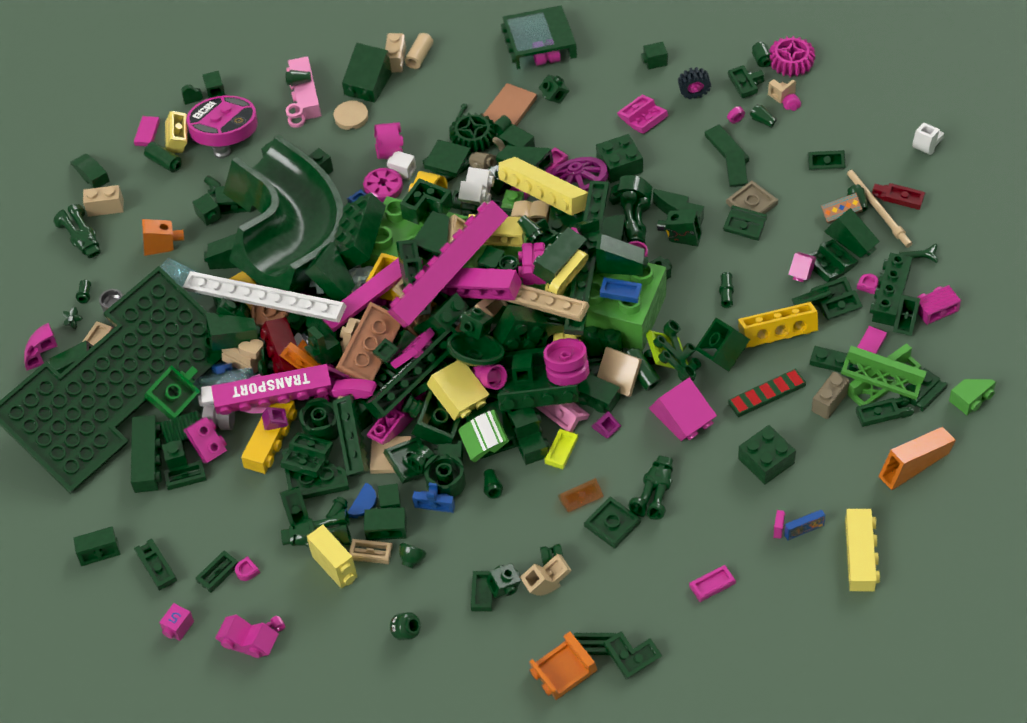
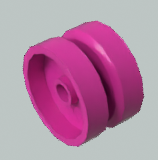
M572 338L553 341L544 349L547 378L553 384L559 386L575 385L585 380L589 375L587 349L580 340Z

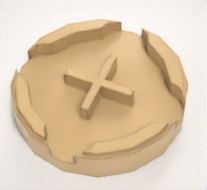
M358 101L343 102L334 110L335 123L345 130H350V128L358 129L368 121L367 107Z

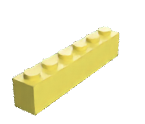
M517 157L498 163L499 180L571 216L585 211L587 191Z

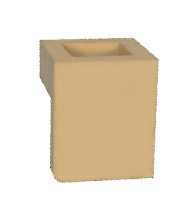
M773 79L769 82L768 95L781 104L788 94L795 93L796 81L792 80L786 84L784 82L779 83Z

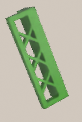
M907 343L886 357L901 363L909 362L918 369L922 367L911 357L912 348ZM866 371L868 377H878L875 371ZM885 378L888 384L894 385L897 383L896 380ZM855 379L849 383L847 395L856 404L862 406L874 403L890 391L886 389L875 390L873 385ZM861 394H870V398L865 402L862 401L858 396Z
M850 346L841 374L916 400L927 371ZM848 363L857 365L859 370L856 372L847 370ZM873 370L877 373L878 377H868L866 371ZM893 377L897 383L894 385L888 384L885 378ZM911 383L916 385L915 391L906 390L904 384Z

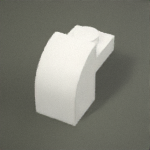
M923 123L915 132L913 148L931 155L934 153L937 144L943 139L944 133L938 128Z

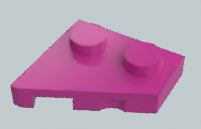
M431 328L424 331L402 351V355L394 359L390 364L396 369L412 357L418 358L424 352L422 348L425 349L431 344L432 341L430 339L435 332Z

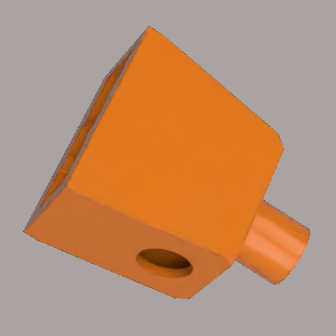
M142 219L144 256L173 251V241H184L183 230H172L171 221Z

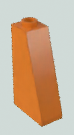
M940 427L890 450L878 477L893 490L948 455L956 440L943 427Z

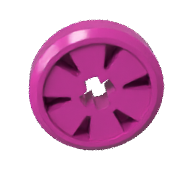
M378 168L366 175L363 187L366 194L371 192L381 202H384L386 196L396 198L400 195L403 189L401 175L396 170Z

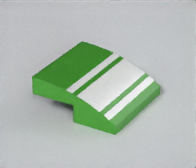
M495 410L479 415L458 429L469 458L474 462H477L489 451L495 453L509 442Z

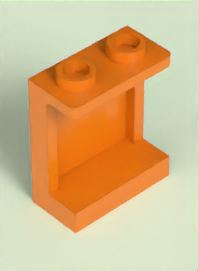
M571 631L563 636L565 642L537 662L533 659L529 661L531 665L529 671L535 680L540 679L545 693L548 696L552 694L556 700L598 671L594 660Z

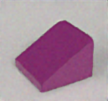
M267 407L262 413L264 430L288 426L285 409Z
M608 411L593 423L591 427L608 439L621 425Z

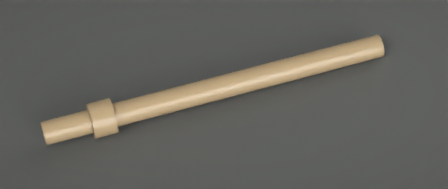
M849 170L847 172L848 177L855 185L859 184L864 188L866 199L892 229V234L897 239H900L906 248L910 247L912 242L905 235V230L896 224L853 170Z

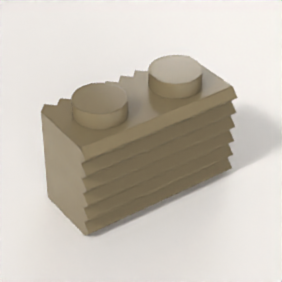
M833 372L813 397L812 412L825 419H829L835 408L848 394L849 379Z

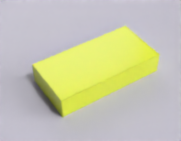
M559 429L545 458V464L563 470L578 440V434Z

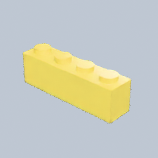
M846 509L845 527L849 591H875L876 583H880V572L876 571L875 565H878L879 557L878 553H874V547H877V535H873V529H876V517H872V509Z

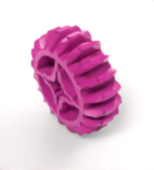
M794 35L792 38L786 36L785 39L780 38L779 41H775L770 47L769 51L772 53L770 55L772 61L770 65L772 70L777 71V74L782 73L783 76L787 74L790 77L791 75L797 77L799 74L804 75L805 71L809 72L810 68L814 65L815 50L811 43L807 42V39L795 38Z

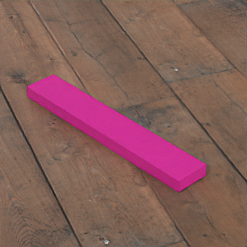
M399 258L341 301L347 307L339 323L323 320L333 332L348 322L350 317L356 316L370 302L373 303L402 279Z

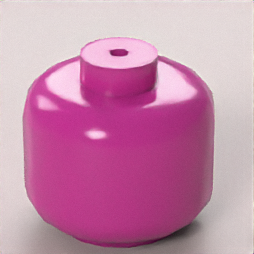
M788 94L783 99L782 103L786 110L791 109L795 111L801 107V101L795 94Z

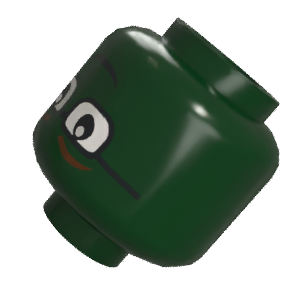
M412 612L398 613L391 619L390 631L394 638L398 640H410L417 637L420 633V620Z

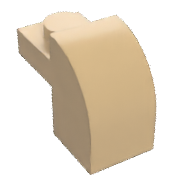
M557 554L543 567L534 564L520 578L530 593L542 596L561 586L559 582L572 570L562 555Z

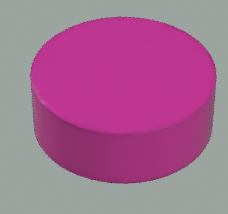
M740 106L735 107L728 113L727 119L732 124L742 120L745 111Z

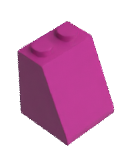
M690 377L658 398L649 407L651 412L680 441L686 438L691 440L699 434L697 430L700 428L705 430L714 424L712 420L717 416Z

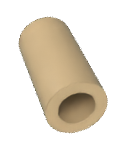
M420 33L408 52L405 63L410 68H420L433 45V39L429 34Z

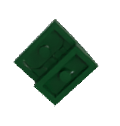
M834 239L820 244L817 251L808 254L816 257L813 270L827 283L840 278L858 264V261Z
M846 276L811 288L810 290L811 292L828 286L832 298L817 304L827 320L863 307L856 291H852Z
M297 432L289 443L288 452L280 461L281 468L317 478L329 457L333 442Z

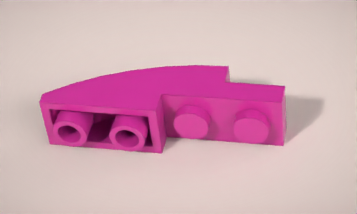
M427 391L414 397V399L423 401ZM410 392L385 417L377 420L367 433L368 438L384 445L407 427L414 418L407 412H401L400 409L406 397L411 394Z

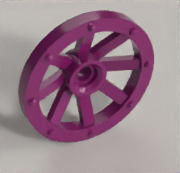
M579 157L568 160L550 172V174L566 180L570 184L577 182L578 188L587 192L590 183L584 185L583 180L585 178L591 181L604 182L608 178L605 162L594 157ZM589 172H600L597 177Z

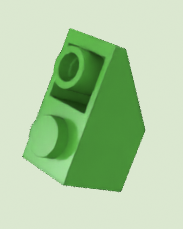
M964 379L951 390L949 402L968 415L970 412L978 410L986 399L990 400L993 397L996 382L990 379Z

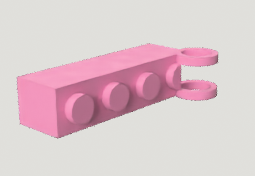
M308 56L288 60L289 67L286 68L287 71H310L311 82L293 87L290 85V89L294 90V92H291L293 102L297 103L287 106L286 115L288 116V124L293 128L303 126L306 119L321 117ZM295 108L296 113L290 114L289 110ZM293 118H302L300 123L294 124L291 122Z

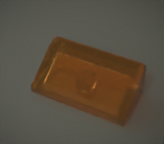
M594 478L558 494V497L568 513L604 497L597 479Z

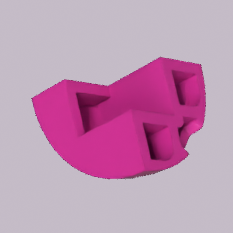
M49 323L39 327L30 336L24 351L26 371L44 364L41 352L58 347Z

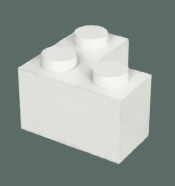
M468 167L466 181H461L458 199L462 203H470L480 206L483 202H490V188L493 187L495 181L493 173L486 169Z

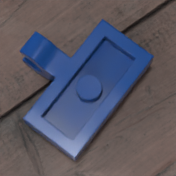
M429 483V492L414 491L412 497L415 508L454 513L455 503L453 496L444 493L437 494L438 484Z

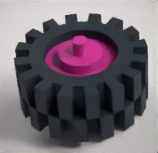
M695 67V70L689 68V71L685 70L684 74L681 73L680 77H678L680 92L685 98L692 99L694 97V99H697V96L702 98V94L707 95V91L710 92L711 90L709 74L703 68H700V70L698 67Z

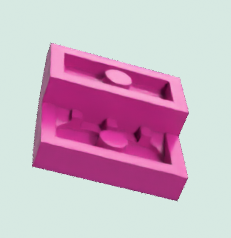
M645 95L639 96L617 112L618 116L626 124L642 134L668 117L667 110L656 106L654 99Z

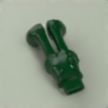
M634 191L623 192L620 196V203L626 218L624 229L627 242L639 241L646 245L647 230L641 216L642 212L650 208L651 201L646 197L637 199V193Z
M73 204L68 206L67 209L80 230L75 228L66 211L60 210L53 219L54 225L57 228L66 227L71 235L70 241L73 246L77 247L84 255H87L89 259L99 255L101 250L96 239V232L92 227H88L83 220L85 215L83 206Z
M658 456L657 461L653 462L650 470L644 475L643 483L645 486L641 497H633L628 503L629 509L634 514L640 517L645 516L652 491L656 489L653 502L648 507L647 516L652 520L664 517L666 509L662 505V499L665 491L669 490L672 484V458Z
M341 509L335 515L325 519L313 521L312 518H309L293 526L290 525L289 529L281 530L282 544H291L292 546L305 545L309 547L307 535L321 525L325 527L339 525L336 528L328 529V531L335 538L340 539L342 544L351 545V533L348 528L350 519L347 509Z

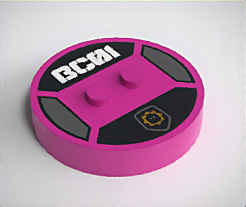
M218 96L204 100L195 105L189 111L186 118L190 137L199 144L214 147L228 146L241 142L251 136L258 126L255 106L249 100L238 96Z

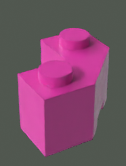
M235 614L225 617L215 639L220 641L221 645L226 649L259 658L269 655L279 633L265 623L251 625Z

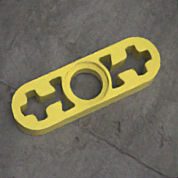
M578 250L552 280L549 291L560 295L584 267L589 255Z

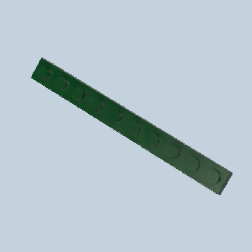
M590 180L583 221L593 218L599 219L600 231H602L609 182ZM596 252L588 254L589 257L586 264L572 280L570 298L588 302L589 304L596 266ZM588 310L581 322L566 318L564 334L584 336Z

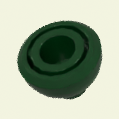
M401 543L399 546V555L403 560L401 564L410 568L423 561L427 554L426 551L406 543Z

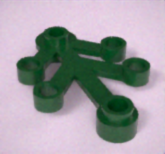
M669 320L664 325L663 332L666 336L670 337L672 346L663 336L658 335L653 340L654 345L658 348L664 347L666 349L658 355V358L662 363H670L678 371V377L682 382L689 377L693 382L696 377V370L701 367V362L697 358H692L687 365L685 360L696 351L695 346L692 343H687L683 347L682 352L677 338V334L681 330L680 325L674 320Z

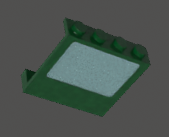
M562 5L503 16L501 31L504 34V40L507 44L511 61L516 64L517 69H520L519 58L566 48L571 59L577 58L576 42Z

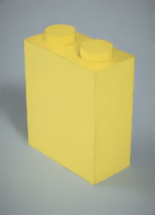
M458 360L432 374L427 382V386L454 421L460 417L462 419L467 417L475 408L477 410L481 409L486 404L485 401L489 396L487 390L470 368Z
M321 525L306 536L312 557L341 589L346 585L352 584L357 578L353 557L328 529Z

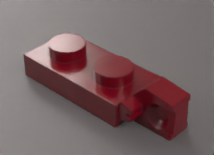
M892 183L884 186L874 184L872 194L876 198L920 210L925 196L923 191Z

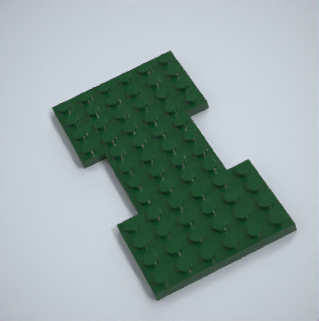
M158 266L104 312L103 315L115 328L60 374L46 361L0 400V426L71 494L128 443V439L116 428L147 401L144 397L145 393L171 365L179 372L183 371L185 373L192 366L195 367L198 372L192 378L195 381L194 385L213 365L222 360V350L212 351L206 328V313L208 312Z

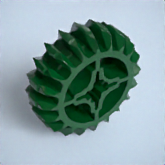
M476 112L474 114L468 113L466 116L462 114L461 118H456L455 122H452L449 130L451 142L471 148V153L479 151L484 153L485 149H490V146L494 145L492 139L497 135L492 127L494 124L493 120H490L489 116L484 117L483 113L478 115Z

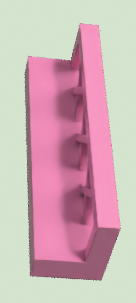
M575 403L536 407L565 431L569 432L574 431L578 421L587 420L590 415Z

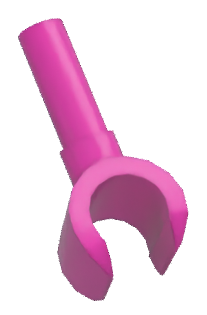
M279 616L272 617L270 622L266 623L270 628L273 627L276 632L285 629V624Z

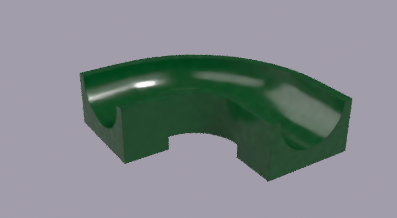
M278 135L274 137L265 156L253 168L237 157L231 161L223 194L249 213L258 209L261 214L238 227L229 261L262 286L302 293L309 288L312 280L305 273V270L323 247L330 242H334V235L338 230L344 207L338 189L327 173L309 156Z

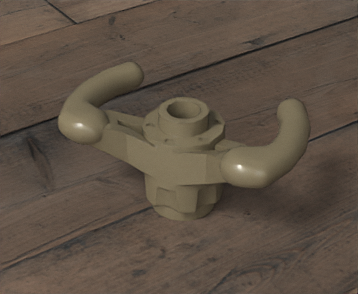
M498 137L492 139L500 151L505 148L504 143ZM475 152L470 156L469 164L472 168L488 170L491 166L494 167L497 164V155Z

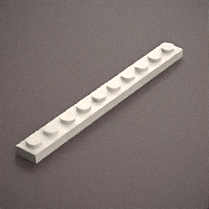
M190 271L183 285V288L190 292L219 298L224 297L228 300L338 323L347 307L344 302Z

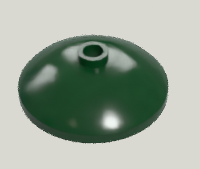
M457 332L449 336L446 342V348L451 356L468 366H491L500 362L504 357L505 349L503 345L489 335H485L478 340L468 336L465 332Z

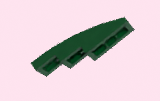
M416 239L396 242L404 288L409 283L413 284L417 280L415 276L423 269ZM430 303L419 315L431 314Z

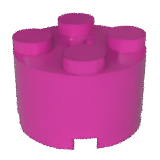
M400 122L374 125L375 148L378 159H389L394 152H403L402 147H400L403 146V136L399 134L401 133Z

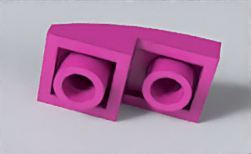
M342 379L335 382L331 392L334 397H345L352 393L354 399H366L373 395L377 384L375 381L366 379Z

